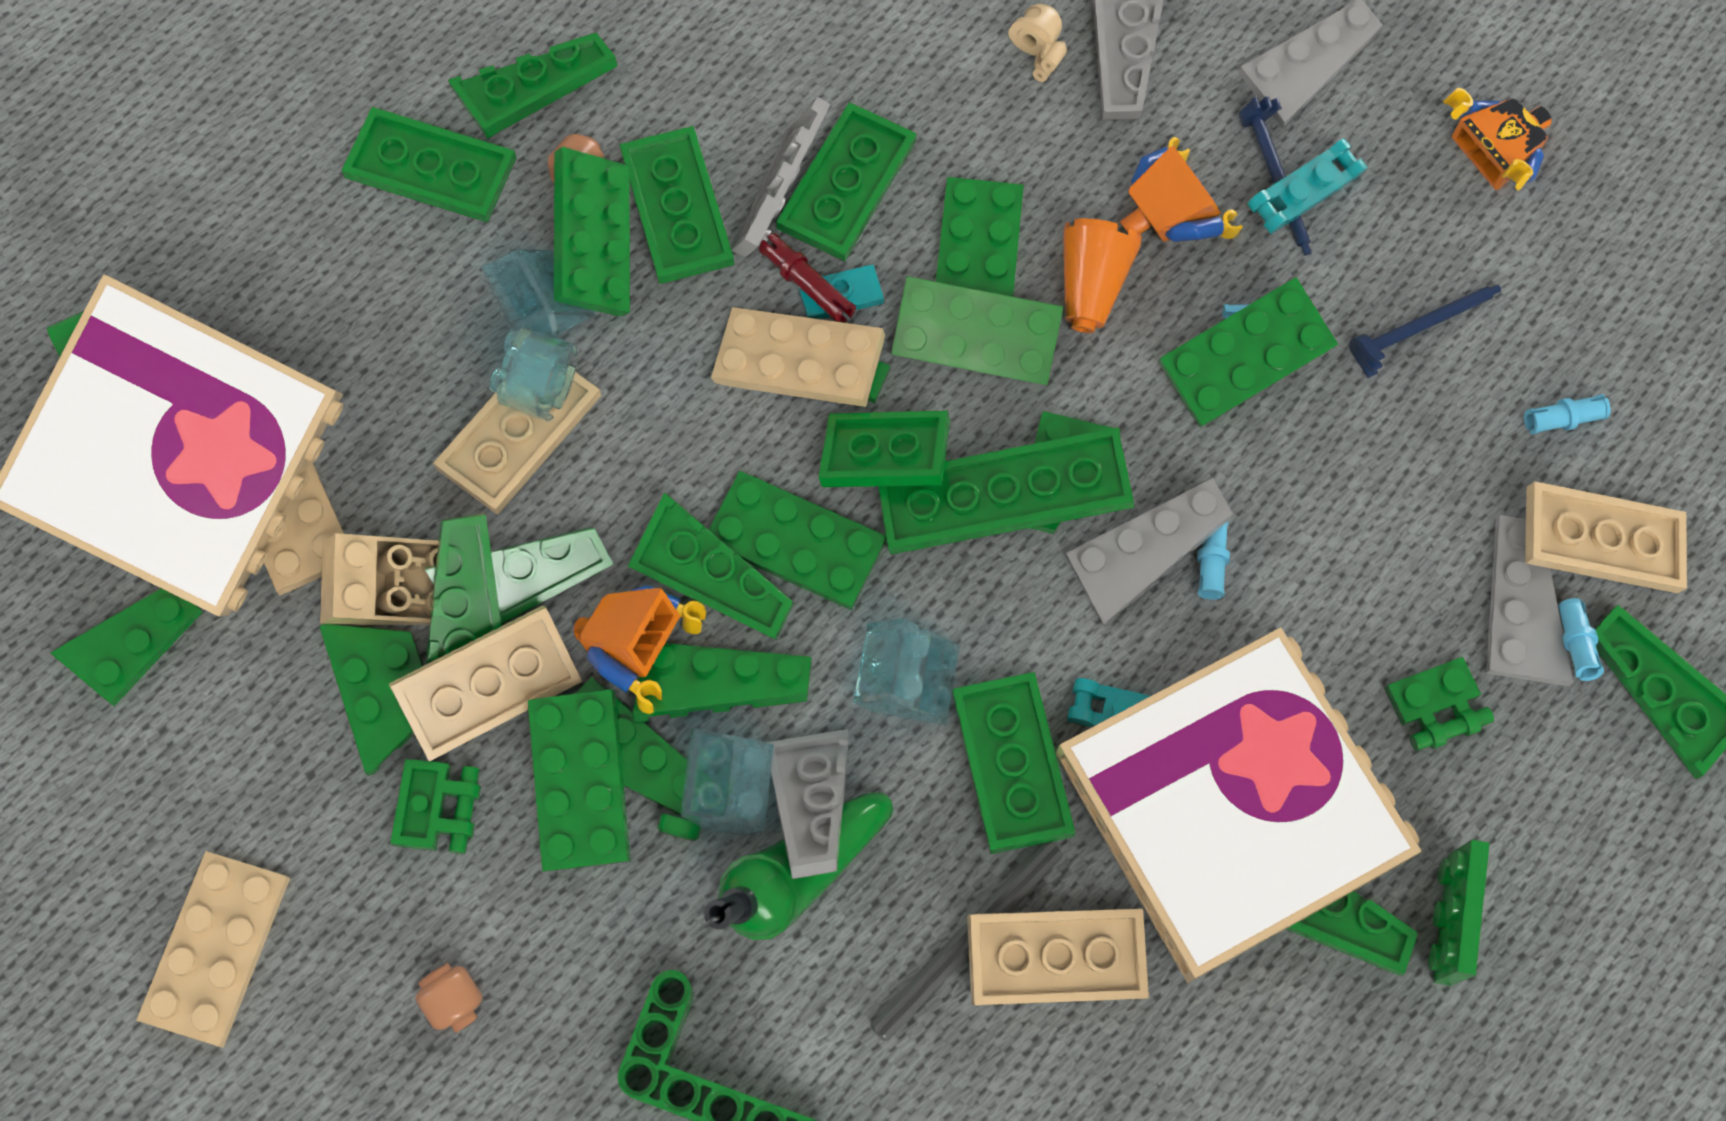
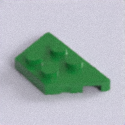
M331 624L319 626L364 771L368 776L373 775L397 748L400 749L412 737L413 730L389 683L423 667L414 636L411 632Z

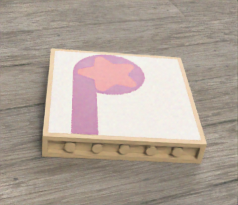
M103 274L0 472V509L219 617L227 616L231 611L237 612L240 609L248 593V590L243 588L250 574L256 575L264 564L267 552L262 550L269 537L275 538L282 529L286 520V515L282 514L289 498L295 500L301 492L305 483V478L301 475L308 461L314 463L319 457L325 443L320 438L327 424L333 426L338 420L344 406L343 403L339 402L343 394Z
M1281 627L1059 745L1056 752L1058 761L1187 983L1196 980L1422 852L1418 846L1419 837L1415 829L1409 822L1403 821L1394 808L1395 799L1391 791L1385 784H1379L1370 770L1372 764L1369 756L1362 747L1355 746L1347 733L1348 725L1340 711L1331 708L1324 696L1325 688L1320 678L1313 672L1309 673L1301 660L1302 652L1298 643L1291 636L1287 637Z

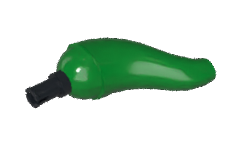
M873 792L862 794L843 803L837 871L792 879L784 839L758 852L744 855L732 862L720 879L718 899L708 902L705 907L704 917L706 922L716 918L717 920L709 926L714 929H723L729 925L736 933L751 940L772 939L784 932L827 890L887 824L893 814L892 801L886 794Z

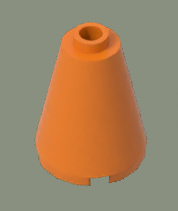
M1075 219L1073 226L1069 222L1065 223L1063 231L1065 320L1072 324L1071 328L1073 330L1091 334L1095 332V328L1104 327L1141 247L1142 236L1135 230L1129 228L1128 235L1117 231L1118 223L1100 219Z

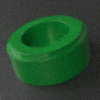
M662 813L657 825L659 832L690 841L699 839L702 825Z

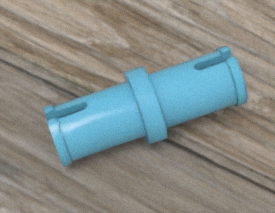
M1604 394L1579 400L1564 398L1557 401L1555 405L1527 409L1524 413V424L1527 431L1530 430L1529 433L1533 435L1557 428L1572 430L1581 423L1609 418L1611 407L1608 398H1605Z
M1229 521L1203 542L1202 547L1197 551V562L1200 564L1198 596L1201 598L1217 600L1225 596V565L1230 563V552L1226 550Z
M1579 598L1564 600L1558 605L1565 632L1562 636V641L1565 649L1570 651L1575 668V676L1579 677V680L1582 681L1597 679L1604 673V668L1596 648L1598 635L1596 630L1590 627L1585 610V602H1582Z

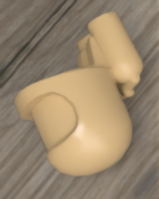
M1042 3L1030 6L1025 11L1023 17L1015 20L1008 32L1009 38L1020 50L1036 56L1034 62L1036 68L1033 71V77L1039 82L1047 80L1067 52L1065 42H1056L1062 30V20L1059 13L1053 7Z

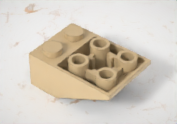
M335 533L324 540L322 550L320 624L354 626L430 625L434 585L424 567L436 565L439 541Z

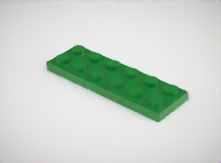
M1118 427L945 461L942 485L878 486L887 544L891 555L1134 508V500Z

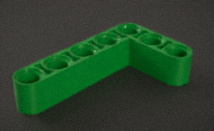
M668 970L656 976L619 1069L618 1083L623 1093L638 1102L690 1121H716L712 1115V1108L717 1100L724 1097L731 1098L736 1102V1115L730 1121H756L757 1117L764 1113H771L777 1116L779 1121H817L670 1067L671 1058L693 1002L694 992L687 977L679 971ZM671 982L681 983L685 989L682 999L675 1004L663 1002L661 992L664 986ZM655 1024H662L668 1029V1039L660 1047H649L645 1042V1034L648 1028ZM639 1067H647L652 1074L650 1085L643 1091H633L628 1082L631 1072ZM681 1082L691 1084L694 1088V1098L691 1103L684 1107L674 1106L670 1099L673 1087Z

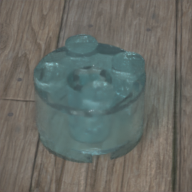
M528 327L520 331L512 329L507 334L504 342V352L506 354L501 368L498 367L493 372L489 389L497 393L500 405L545 421H550L554 418V416L549 414L550 410L553 407L561 409L570 391L576 366L570 365L569 360L570 354L577 356V347L571 342Z

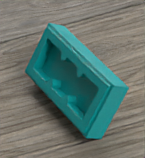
M874 264L822 276L847 300L856 305V310L884 304V296ZM798 287L807 318L823 319L831 317Z

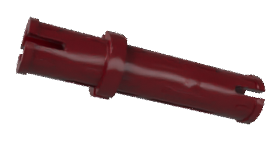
M776 233L767 236L773 243L772 247L763 239L759 246V252L780 269V275L787 282L793 281L827 312L835 322H847V319L842 315L843 312L850 318L854 315L856 305L847 300L808 264V259L804 254L794 252Z

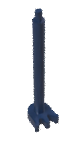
M1255 97L1239 112V118L1243 127H1253L1273 183L1275 184L1285 178L1286 175L1265 121L1281 110L1282 107L1278 98L1270 100L1269 97H1265L1258 102V99ZM1300 216L1290 222L1289 225L1297 246H1301L1304 256L1312 254L1309 247L1311 241Z
M1499 285L1491 288L1486 286L1376 338L1371 339L1368 335L1361 334L1350 340V351L1367 378L1378 374V369L1383 367L1380 360L1385 358V355L1380 350L1492 299L1494 294L1501 291V287Z

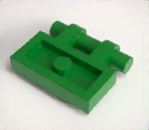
M1463 657L1388 684L1384 688L1401 725L1404 726L1418 721L1422 729L1421 732L1410 735V743L1415 751L1429 746L1432 749L1446 745L1447 740L1461 734L1466 736L1476 734L1481 731L1482 726L1494 722V716L1489 707L1474 711L1468 704V701L1478 698L1481 692ZM1452 708L1456 716L1455 719L1442 724L1436 721L1433 714Z
M405 759L390 844L394 847L436 851L439 834L451 836L448 852L466 854L468 838H473L475 826L474 823H471L474 800H479L481 786L477 784L480 769L463 766L461 780L451 781L449 780L451 767L448 763ZM446 796L457 798L454 819L442 818Z

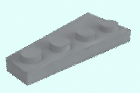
M1093 0L1102 120L1141 118L1164 0Z
M1357 0L1242 65L1239 75L1260 101L1265 97H1269L1270 100L1274 98L1279 99L1282 109L1272 116L1284 128L1348 62L1356 57L1380 33L1383 24L1363 0Z
M816 97L788 125L732 248V251L736 254L747 257L755 249L759 250L763 239L766 242L768 241L767 236L771 234V230L768 227L772 219L776 218L786 201L784 195L788 187L795 180L800 170L799 165L830 106L829 103L821 98Z
M1212 478L1067 552L1066 556L1105 627L1125 607L1141 597L1144 591L1161 576L1164 577L1175 567V564L1190 551L1193 552L1233 517V513Z
M1499 515L1495 523L1486 673L1570 686L1574 682L1568 653L1562 641L1564 633L1551 570L1546 567L1525 564L1526 519Z
M845 729L766 742V756L792 879L837 871L849 750V730Z

